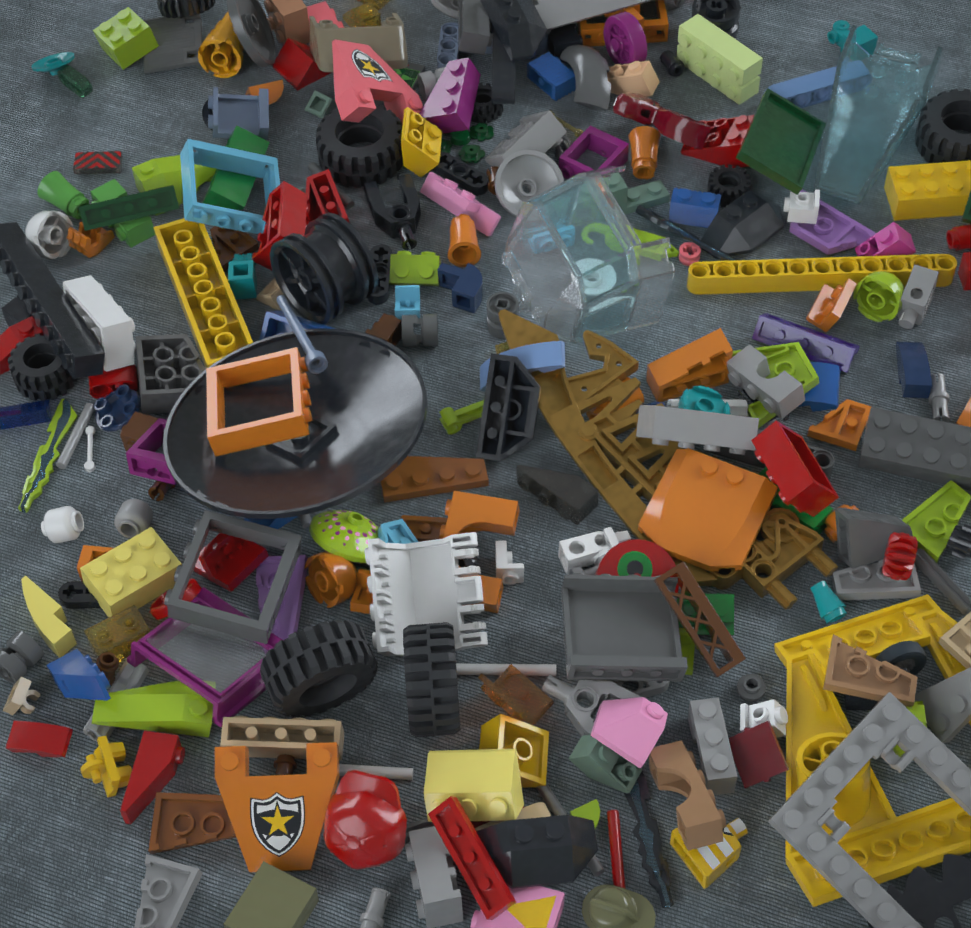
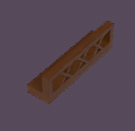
M684 561L654 580L716 678L746 659ZM670 576L678 577L677 584L681 588L680 594L670 592L663 581ZM673 597L679 598L678 604ZM683 599L689 601L697 613L696 618L684 615L681 610ZM689 621L695 622L694 628L691 626ZM699 624H703L711 635V643L702 641L698 637ZM705 646H709V647H710V651H709V652L707 651V649L705 648ZM715 648L720 649L728 662L720 669L713 660Z

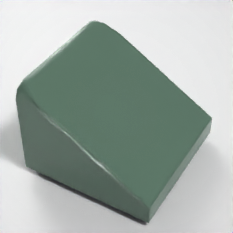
M315 90L304 110L323 119L337 105L333 98Z

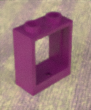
M590 125L559 157V168L564 178L577 184L616 173L628 161L629 143ZM587 149L607 158L597 170L576 160Z
M159 418L126 452L129 473L176 485L177 483L168 469L164 454L155 452L163 444L164 429L167 420Z

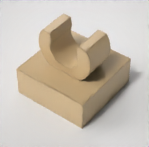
M23 677L19 678L12 687L3 708L4 712L14 715L19 708L26 714H31L34 711L35 707L29 705L26 699L30 698L37 701L41 694L36 690H28L32 681Z

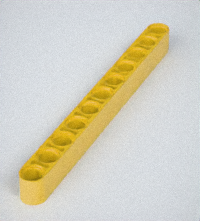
M949 254L702 261L694 262L689 266L687 289L691 293L698 295L820 291L824 284L835 289L838 284L842 286L848 279L858 284L863 277L875 271H886L894 274L900 279L905 288L914 264L938 271L936 287H945L953 282L957 260Z

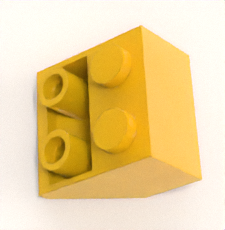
M406 107L404 109L401 136L403 166L421 178L440 162L442 131L436 125L424 119L419 113Z

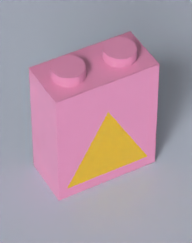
M508 886L516 903L494 920H487L482 910H475L470 928H557L564 908L565 893L543 886L514 889Z

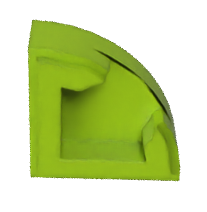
M595 799L570 811V815L593 820L596 829L600 819L599 803Z

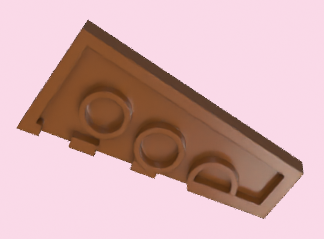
M407 456L394 471L380 481L384 503L489 486L484 459Z
M156 792L148 850L150 854L236 838L221 795Z

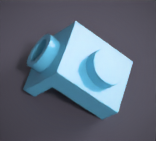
M396 286L395 317L402 321V315L416 314L420 318V286Z

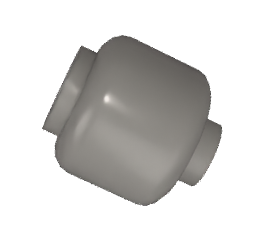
M139 499L124 501L115 516L114 525L116 529L126 538H133L148 529L152 523V508L146 502Z

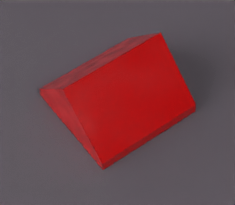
M290 38L286 40L275 59V63L272 64L273 68L297 91L332 73L321 71L318 68L308 45Z

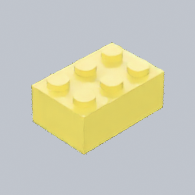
M150 527L82 566L80 570L83 583L88 588L89 593L96 598L99 606L114 624L156 599L165 591L174 588L176 583L174 581L175 571L178 565L182 566V563L155 530Z

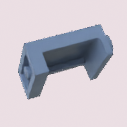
M213 87V95H208V109H212V115H208V129H212V138H229L237 125L268 140V89L259 88V95L253 96L218 94V87Z

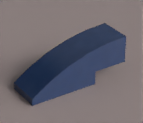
M896 342L899 384L902 386V397L929 398L932 379L924 345L922 342Z

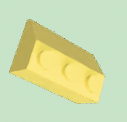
M516 748L429 751L424 785V800L428 822H432L428 813L450 796L457 797L470 821L516 820L524 806Z

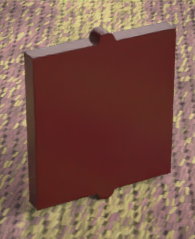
M770 721L763 722L752 728L745 727L744 732L728 738L733 760L745 788L763 781L770 782L772 777L789 770Z

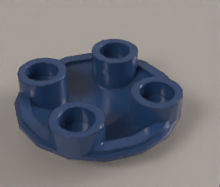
M121 385L116 391L111 392L106 397L97 399L94 403V409L96 410L95 418L99 428L107 432L122 429L129 422L134 412H139L141 406L140 396L128 385Z

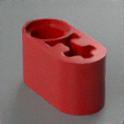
M135 364L107 372L103 369L102 375L89 376V393L96 399L106 397L111 392L116 391L121 385H128L132 390H138L137 367Z

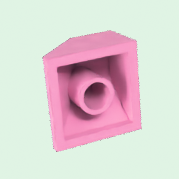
M644 697L605 700L599 706L590 736L638 768H641L665 728L668 713L659 704L650 702Z

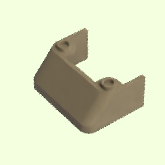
M392 13V17H388L386 21L381 22V26L338 28L331 20H321L317 23L314 16H309L310 52L321 71L333 72L332 41L335 39L369 45L392 69H403L408 66L404 23L397 13Z

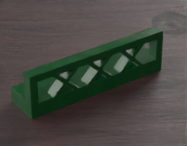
M173 185L78 207L85 231L179 209Z

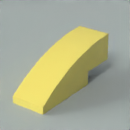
M24 576L21 579L23 594L33 622L45 643L60 658L77 644L72 630L65 624L67 619L62 606L27 576Z

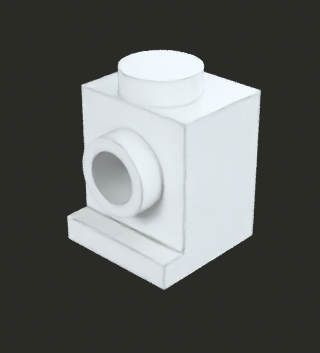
M815 190V193L799 192L798 195L790 191V196L784 199L783 212H788L787 222L816 224L820 190Z
M775 699L749 706L746 703L740 704L741 732H744L745 727L752 728L763 722L770 721L776 738L786 736L788 714L786 709Z

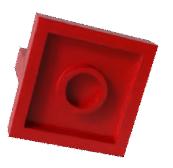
M219 533L201 550L194 567V572L232 592L269 555L266 548L252 541Z

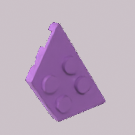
M819 200L816 224L791 222L789 229L790 233L826 255L857 247L876 234Z

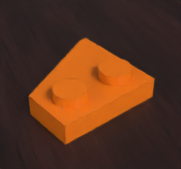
M846 399L838 405L836 410L826 414L823 421L816 426H810L807 436L856 451L866 427L871 406Z

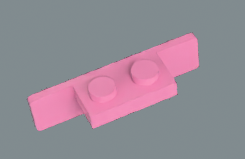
M429 172L420 192L456 216L460 214L469 215L478 231L486 236H492L501 216L475 199L476 196L472 193L457 188L458 184L443 179L437 174Z

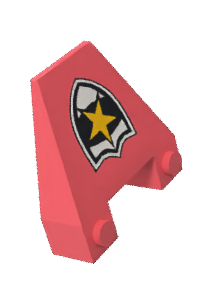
M336 39L332 41L335 102L342 121L359 123L376 109L374 100L383 101L386 110H391L402 122V126L404 109L406 107H409L414 112H421L423 104L419 95L369 45Z

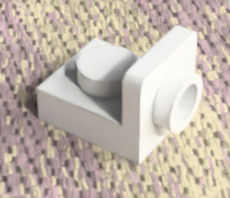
M495 541L496 578L502 579V582L507 585L523 583L524 564L513 563L512 551H507V541Z

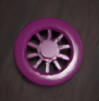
M621 12L610 16L604 25V41L612 61L620 65L629 64L634 61H645L647 57V41L639 21L629 12Z

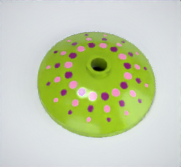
M349 510L321 512L312 518L309 525L310 535L320 547L329 553L358 563H366L365 549L368 548V539L378 538L377 531L379 527L367 517Z

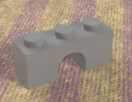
M750 344L726 362L729 371L728 378L732 384L742 387L751 399H757L769 413L774 412L781 419L805 401L802 383L786 371H783L774 378H765L770 374L767 357Z
M719 697L690 701L688 722L693 744H698L699 770H702L704 774L706 789H711L714 795L734 793L737 773Z

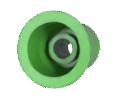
M50 172L41 180L38 186L37 194L40 199L53 204L75 219H81L78 207L88 205L89 200L71 185L60 172Z

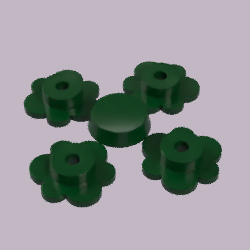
M483 122L478 123L476 126H471L470 132L467 130L450 132V141L441 139L440 152L450 153L453 143L457 146H463L458 154L462 157L464 163H478L481 158L485 157V151L481 150L478 145H469L468 143L471 139H477L480 142L485 141V139H492L494 137L493 127L487 126Z

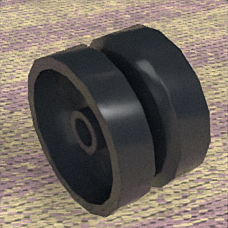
M694 0L692 4V17L699 14L734 39L736 38L741 11L738 0Z

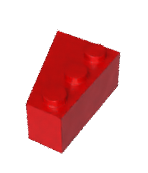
M329 169L307 177L306 194L308 208L306 224L308 225L309 222L318 219L319 216L326 213H334L350 223Z
M283 181L269 194L262 219L266 222L263 233L260 232L258 234L257 240L261 242L259 251L253 253L251 260L272 271L270 264L272 245L292 233L304 236L307 226L306 212L308 208L307 194Z

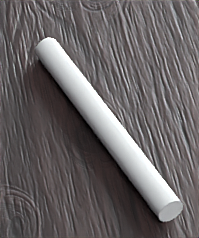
M456 663L457 675L549 676L551 674L556 676V664Z

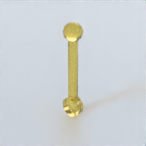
M555 116L564 127L574 132L576 137L583 133L582 129H576Z

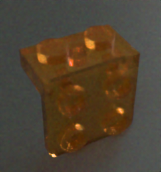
M512 664L494 683L482 673L478 676V679L483 683L480 689L487 694V697L499 708L501 707L506 711L509 717L534 726L554 704V701L542 692L541 689Z

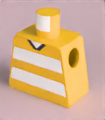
M736 818L723 828V842L688 851L678 828H675L671 832L670 845L701 886L706 889L737 861L742 847L738 839L746 835L748 831L743 821Z

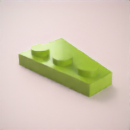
M950 480L902 519L903 522L910 526L913 537H916L918 541L917 548L924 549L936 563H938L945 550L954 527L959 524L971 501V495Z

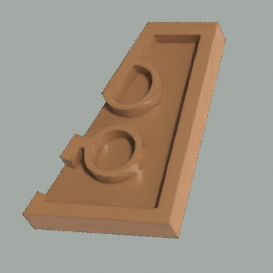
M833 634L823 690L880 701L890 692L904 706L914 705L918 677L887 661L880 662L866 655L867 651L859 647L855 649L843 643L842 638Z

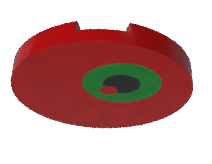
M633 539L621 542L608 550L601 559L595 575L628 576L634 574L644 577H655L666 573L676 565L671 556L659 545L647 540ZM678 584L676 585L675 593H678V590H679V585H678Z

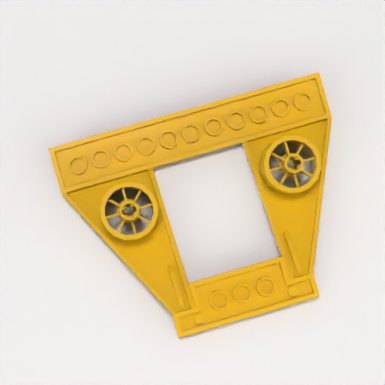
M928 594L774 644L776 655L787 669L786 711L788 722L786 723V762L789 770L786 771V801L852 731L833 691L823 690L833 634L842 638L843 643L855 649L859 647L867 651L866 655L874 659L893 644L903 641H914L921 647H928L945 679L966 670L958 660L938 643L940 638L958 622L942 611ZM870 760L834 798L837 801L832 807L835 811L834 815L840 821H846L851 827L838 841V844L878 884L909 874L917 866L926 868L943 862L944 855L960 856L971 852V816L956 801L949 798L896 817L870 766ZM825 824L821 826L829 835L832 833ZM785 839L786 865L811 905L816 907L843 897Z

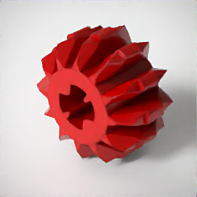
M893 532L890 535L882 565L884 576L898 581L899 579L906 581L910 578L918 547L916 537L902 532Z

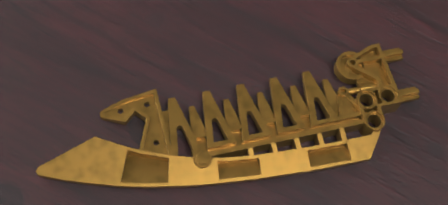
M503 309L498 313L509 349L536 343L559 341L557 334L510 311ZM587 330L583 333V340L589 359L603 361V368L568 378L564 367L547 373L539 370L530 372L541 386L538 408L571 458L637 539L652 542L644 533L641 534L638 531V524L647 508L639 497L643 495L650 502L676 449H683V447H678L677 441H669L668 446L652 444V438L636 437L639 413H636L639 411V406L643 405V402L638 399L621 409L619 408L641 386V382L636 377L622 382L638 370L639 361L610 340ZM610 401L596 417L587 422L584 421L582 414ZM659 403V404H657L656 406H664V405H663L662 403ZM636 427L622 443L615 438L617 435ZM660 453L663 454L649 470L641 464ZM623 478H626L634 488L631 489ZM774 508L768 511L760 529L764 540L759 542L755 539L748 554L749 558L745 560L741 570L735 571V568H719V570H725L729 573L728 575H720L717 571L707 572L705 569L684 562L699 586H714L717 589L724 590L733 586L740 579H743L761 598L769 593L785 610L790 609L798 599L781 582L806 562L810 561L825 577H830L838 569V566L822 551L824 539L816 531L800 524L796 514L785 508ZM671 557L676 566L683 562L682 560ZM764 573L768 575V577L760 578L759 576H757V574Z

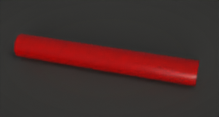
M609 810L607 811L613 885L626 889L619 811Z

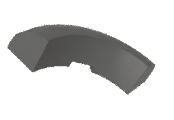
M578 44L568 46L562 52L559 59L570 64L574 70L576 89L573 102L592 110H608L611 82H608L607 73L610 69L606 59L600 55L598 50L592 47Z

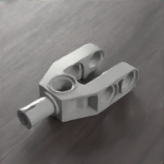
M551 674L541 690L564 702V713L581 736L591 734L594 725L592 717L601 701L640 697L612 681L579 680L577 685L572 687ZM587 699L591 702L592 706L584 708L577 701Z

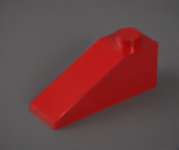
M32 316L10 326L0 335V375L10 370L8 357H11L10 352L12 349H16L17 343L24 342V339L27 337H35V334L44 336L43 331L40 327H37Z
M151 731L143 732L120 808L125 824H132L156 797V792H161L175 776L178 764L182 765L185 757V748L182 747L178 735Z

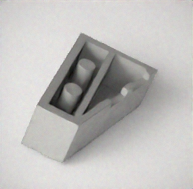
M433 826L409 831L410 843L405 844L407 861H414L415 871L410 872L413 890L419 889L421 899L415 900L418 918H425L427 928L463 922L462 897L457 886L455 867H453L451 854L437 829Z

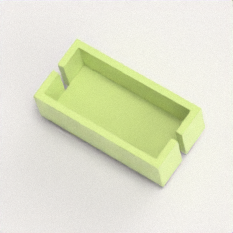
M699 14L679 25V44L677 45L676 58L681 60L686 68L739 105L759 92L760 77L758 75L761 74L763 61L761 56Z

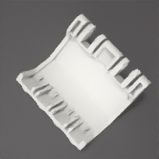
M477 533L455 534L443 539L408 544L385 543L379 538L368 539L365 559L367 565H370L371 576H368L367 584L369 592L373 594V604H370V616L372 621H375L376 632L372 633V642L374 649H377L379 654L384 656H404L403 629L408 625L448 622L453 625L455 651L488 645L487 632H476L486 630V623L478 621L464 624L463 616L466 614H478L484 611V604H474L484 601L481 576H472L481 574L480 567L468 566L459 568L458 559L479 556L478 549L473 548L478 546Z

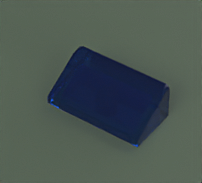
M50 400L0 407V430L51 422Z

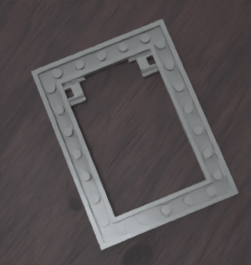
M888 692L767 822L874 928H923L838 844V841L851 827L846 821H840L834 815L835 811L832 809L837 803L834 798L872 757L876 760L881 756L899 773L913 760L971 816V770L893 694ZM896 745L905 752L901 757L893 751ZM823 824L832 831L830 835L821 827Z

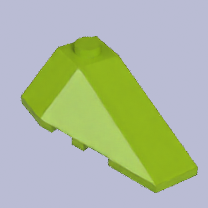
M180 155L155 158L132 167L136 188L139 192L173 185L178 205L183 203ZM194 164L196 192L199 191L198 187L205 181H212L216 171L215 168Z
M179 680L109 692L108 694L111 699L107 701L95 700L92 724L209 738L213 717V704ZM204 681L216 689V682Z

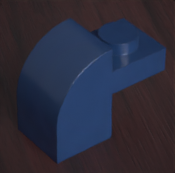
M441 263L438 268L439 286L452 290V306L475 314L483 299L481 272L469 263L464 270Z

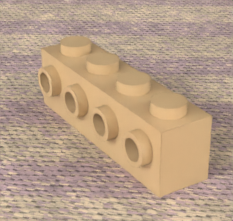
M223 717L220 746H246L249 750V757L277 758L279 755L287 754L295 759H307L306 743L337 742L339 746V760H342L345 732L342 722L334 719Z

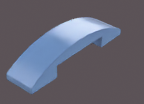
M552 341L530 344L500 353V355L518 357L529 372L539 370L547 373L565 367V342ZM490 359L480 366V391L483 392L486 390Z

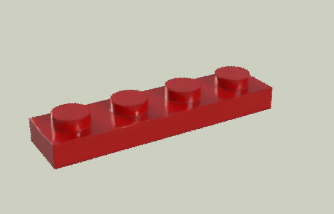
M450 796L428 813L486 919L494 920L514 905L516 900L457 797Z

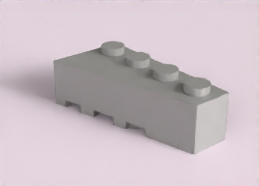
M640 405L636 437L652 438V444L668 446L669 441H677L678 447L694 449L695 444L704 445V450L720 452V447H728L729 453L745 455L746 450L755 451V446L751 440L757 436L759 418L656 405Z

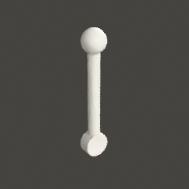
M88 426L85 429L88 435L87 462L84 464V468L87 472H93L95 470V464L92 461L93 435L96 430L93 426Z

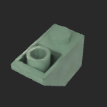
M591 734L581 736L569 760L587 777L621 792L630 793L643 769L638 768L590 736Z

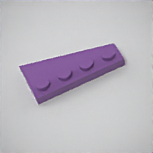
M299 555L272 629V633L282 640L288 638V635L294 632L297 633L306 581L305 577L308 569H304L308 559L306 555ZM268 556L256 568V585L259 593L258 605L260 612H262L282 556ZM263 648V651H264V653H265V655H266V653L268 652V650H266L265 648Z

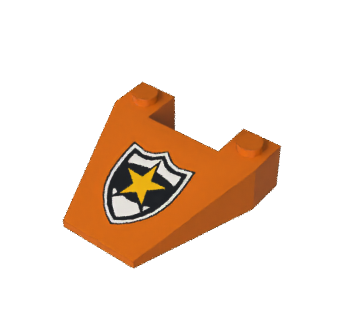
M337 742L306 743L307 774L249 776V750L246 746L215 747V780L250 873L257 872L263 861L282 871L311 870L324 829L326 809L332 795L335 793L340 777L339 746Z

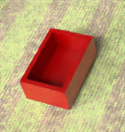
M776 420L751 440L756 448L754 451L756 457L768 468L766 474L774 484L778 485L781 490L778 494L786 505L791 504L800 513L804 511L814 517L839 498L801 435Z

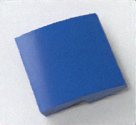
M810 362L819 377V384L804 394L805 401L798 407L810 406L812 412L837 409L840 367L829 363Z

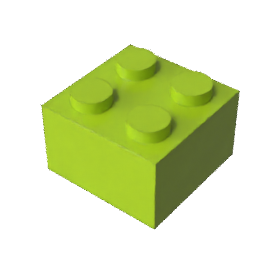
M129 7L121 10L117 15L101 23L93 30L102 50L123 70L159 46L150 26Z

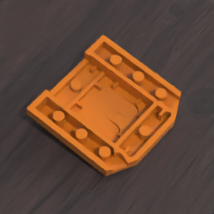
M689 448L676 449L638 524V531L641 534L644 533L653 543L662 547L671 557L707 571H719V568H735V571L741 570L774 501L778 487L764 476Z

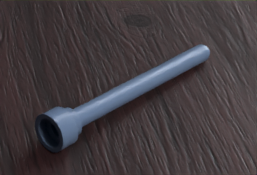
M279 295L276 301L306 354L305 363L308 370L313 374L323 372L328 366L325 355L321 351L315 350L284 295Z

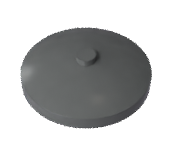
M226 0L233 30L247 54L262 68L274 64L276 59L275 42L268 19L259 0Z

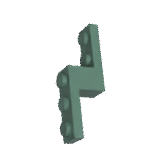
M619 172L554 190L552 191V199L561 214L595 204L604 221L636 212L639 205L650 208L670 202V194L661 180L628 189Z

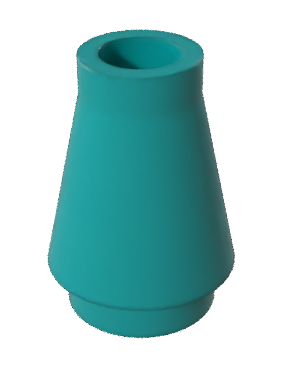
M825 580L810 588L814 595L821 620L824 619L827 624H831L847 614L844 609L846 605L830 589Z

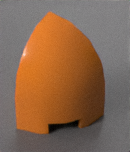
M283 79L251 86L248 88L246 95L258 96L259 88L268 89L269 105L273 104L282 95L284 89Z

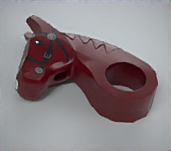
M621 93L616 97L613 105L614 113L645 126H654L662 135L701 150L711 129V126L678 112L664 109L658 102L640 94Z

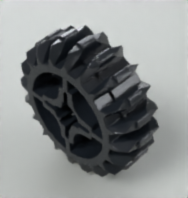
M157 0L158 9L162 16L174 19L209 11L216 3L215 0Z

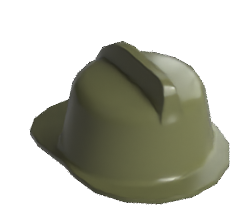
M604 884L594 887L587 893L582 904L583 919L589 928H654L656 915L648 899L638 893L618 886Z

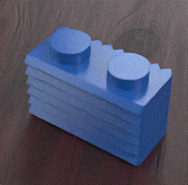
M550 52L527 63V77L553 100L557 101L561 97L564 98L568 93L571 94L572 91H575L576 79L574 71L564 66L558 57H553Z
M676 187L673 190L670 202L669 221L677 224L708 228L717 213H719L721 195L711 192L702 193L701 191L697 192L696 190L692 191L685 188L678 189Z

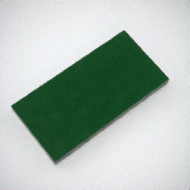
M767 88L736 158L798 195L805 183L826 123Z

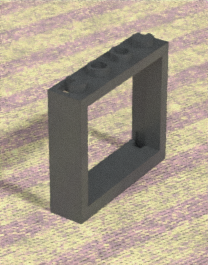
M205 510L202 518L197 519L195 522L193 541L186 544L183 555L185 558L182 566L178 565L175 571L174 581L176 583L173 590L169 589L166 593L164 604L167 605L168 617L267 644L301 552L302 536ZM209 530L284 550L259 620L182 600Z

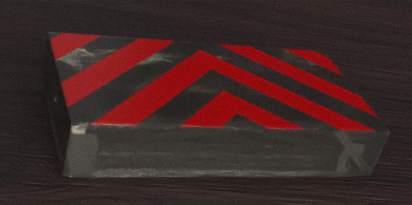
M122 151L76 152L73 166L74 174L121 173Z

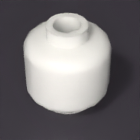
M71 506L48 510L44 516V521L41 522L42 533L53 543L76 540L84 529L82 514Z

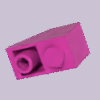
M892 222L855 248L857 257L913 255L916 253L911 234L895 222Z

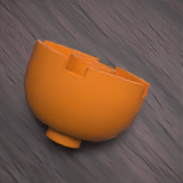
M328 551L318 553L307 559L304 569L309 568V576L305 577L306 584L310 593L319 604H322L324 601L328 605L327 608H331L351 597L357 584V570L351 561Z

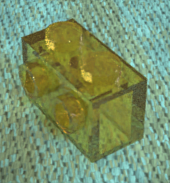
M135 605L84 630L89 646L96 658L102 653L111 652L119 659V663L131 655V643L139 641L150 632L149 627Z

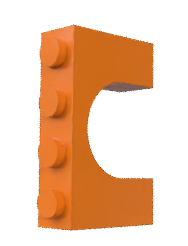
M453 491L452 500L448 499L446 502L445 515H448L446 525H441L439 539L450 535L479 531L515 536L520 512L519 503L514 500ZM472 575L481 576L484 600L474 604H484V611L498 613L504 588L502 579Z

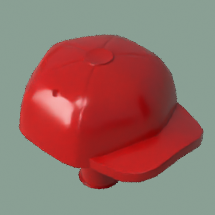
M351 770L343 776L336 793L332 795L325 813L324 841L327 848L352 869H366L386 864L403 851L406 839L407 818L406 813L401 808L399 790L395 783L386 777Z

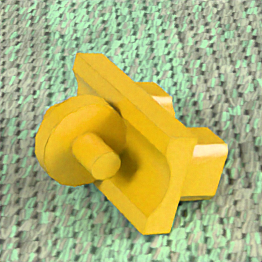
M101 736L97 738L98 748L94 750L93 754L86 756L87 762L82 765L80 771L84 778H92L95 784L102 781L108 798L116 796L118 788L128 785L132 768L130 765L116 767L115 762L124 761L126 757L123 742L109 743L107 736Z

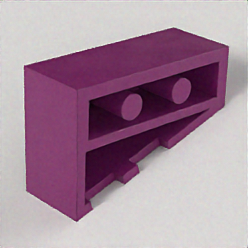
M469 58L452 60L447 63L419 113L431 124L436 125L442 131V134L469 130L481 76Z

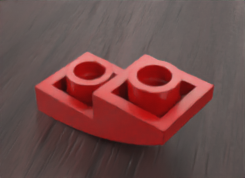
M13 721L5 748L11 752L36 753L41 757L65 758L73 729L39 722Z

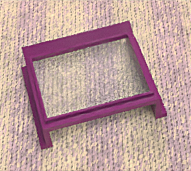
M202 587L197 597L190 601L249 618L204 587ZM168 618L139 641L131 643V655L127 657V662L133 667H137L144 660L149 659L211 702L213 704L212 722L222 727L223 717L236 716L267 690L260 674L261 662L263 657H266V653L273 649L275 644L282 639L271 632L268 643L264 644Z

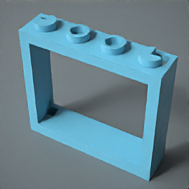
M187 139L180 153L184 220L253 234L263 233L266 222L262 220L263 215L197 202L194 164L263 178L265 202L267 205L269 194L280 185L278 159Z

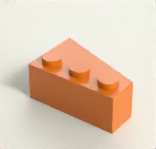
M719 328L647 364L646 381L656 401L663 402L668 399L681 397L684 390L692 389L693 386L713 388L729 383V371L726 362L732 358L733 349L722 329Z

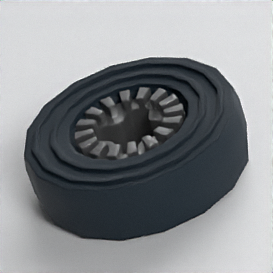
M903 641L893 644L876 657V660L880 662L887 661L899 668H907V672L914 676L927 663L926 653L914 641Z

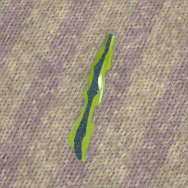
M61 399L47 429V432H51L47 443L39 447L33 463V471L30 476L27 475L22 491L23 497L18 507L19 511L23 513L29 511L34 500L42 494V487L49 482V474L54 472L52 464L60 457V453L56 448L78 418V415L66 399Z

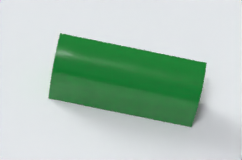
M236 125L225 147L265 155L270 142ZM216 169L203 203L234 210H243L256 177Z

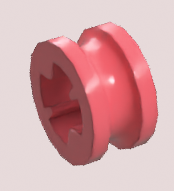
M694 242L683 243L679 248V261L686 266L699 262L700 246Z

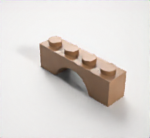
M682 740L654 747L648 756L649 768L658 789L674 791L687 798L676 807L678 831L687 850L723 842V828L726 827L725 815L722 809L717 810L713 791L706 789L704 774L702 770L696 769V762L692 751H687Z

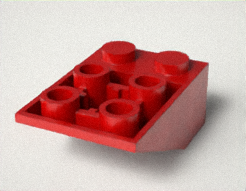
M754 115L699 121L711 126L703 149L684 144L680 151L681 154L720 166L725 165L727 168L728 164H732V168H736V166L750 167L738 160L736 156Z

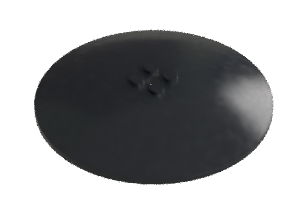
M305 329L304 331L315 350L321 351L328 361L327 368L319 374H313L309 370L305 372L310 384V388L306 390H308L311 405L307 407H309L312 415V421L308 422L309 435L215 457L207 438V377L205 370L183 391L168 416L163 436V450L168 469L175 482L192 499L217 512L232 516L254 519L288 518L322 511L339 505L369 490L386 478L402 463L417 443L426 421L428 409L427 393L418 368L403 351L381 338L353 330ZM292 331L258 340L241 347L221 358L210 367L295 347L298 348L301 357L305 356L306 358V354ZM291 373L233 387H224L225 428L294 412Z

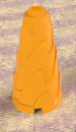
M229 12L211 30L198 50V60L202 68L207 73L209 70L214 72L213 76L219 78H229L237 74L242 66L244 48L233 30Z

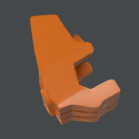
M82 222L79 223V231L69 227L67 235L69 246L77 249L78 252L83 253L88 258L101 253L115 238L112 230L107 231L102 227L85 231Z

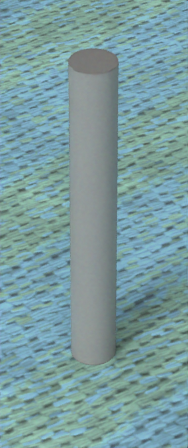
M85 404L56 463L58 468L66 469L95 410L93 404Z

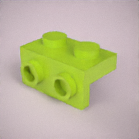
M397 251V254H391L390 285L439 286L438 268L441 264V259L435 252L424 251L421 252V255H411L412 252Z

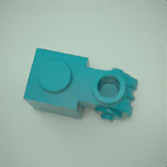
M838 20L834 22L832 30L827 33L829 42L831 44L836 43L841 48L840 51L852 62L861 61L875 54L878 36L866 25L849 31L850 24L847 21Z
M252 253L234 254L233 260L229 262L228 282L235 299L257 298V276L255 271L257 263L251 260Z

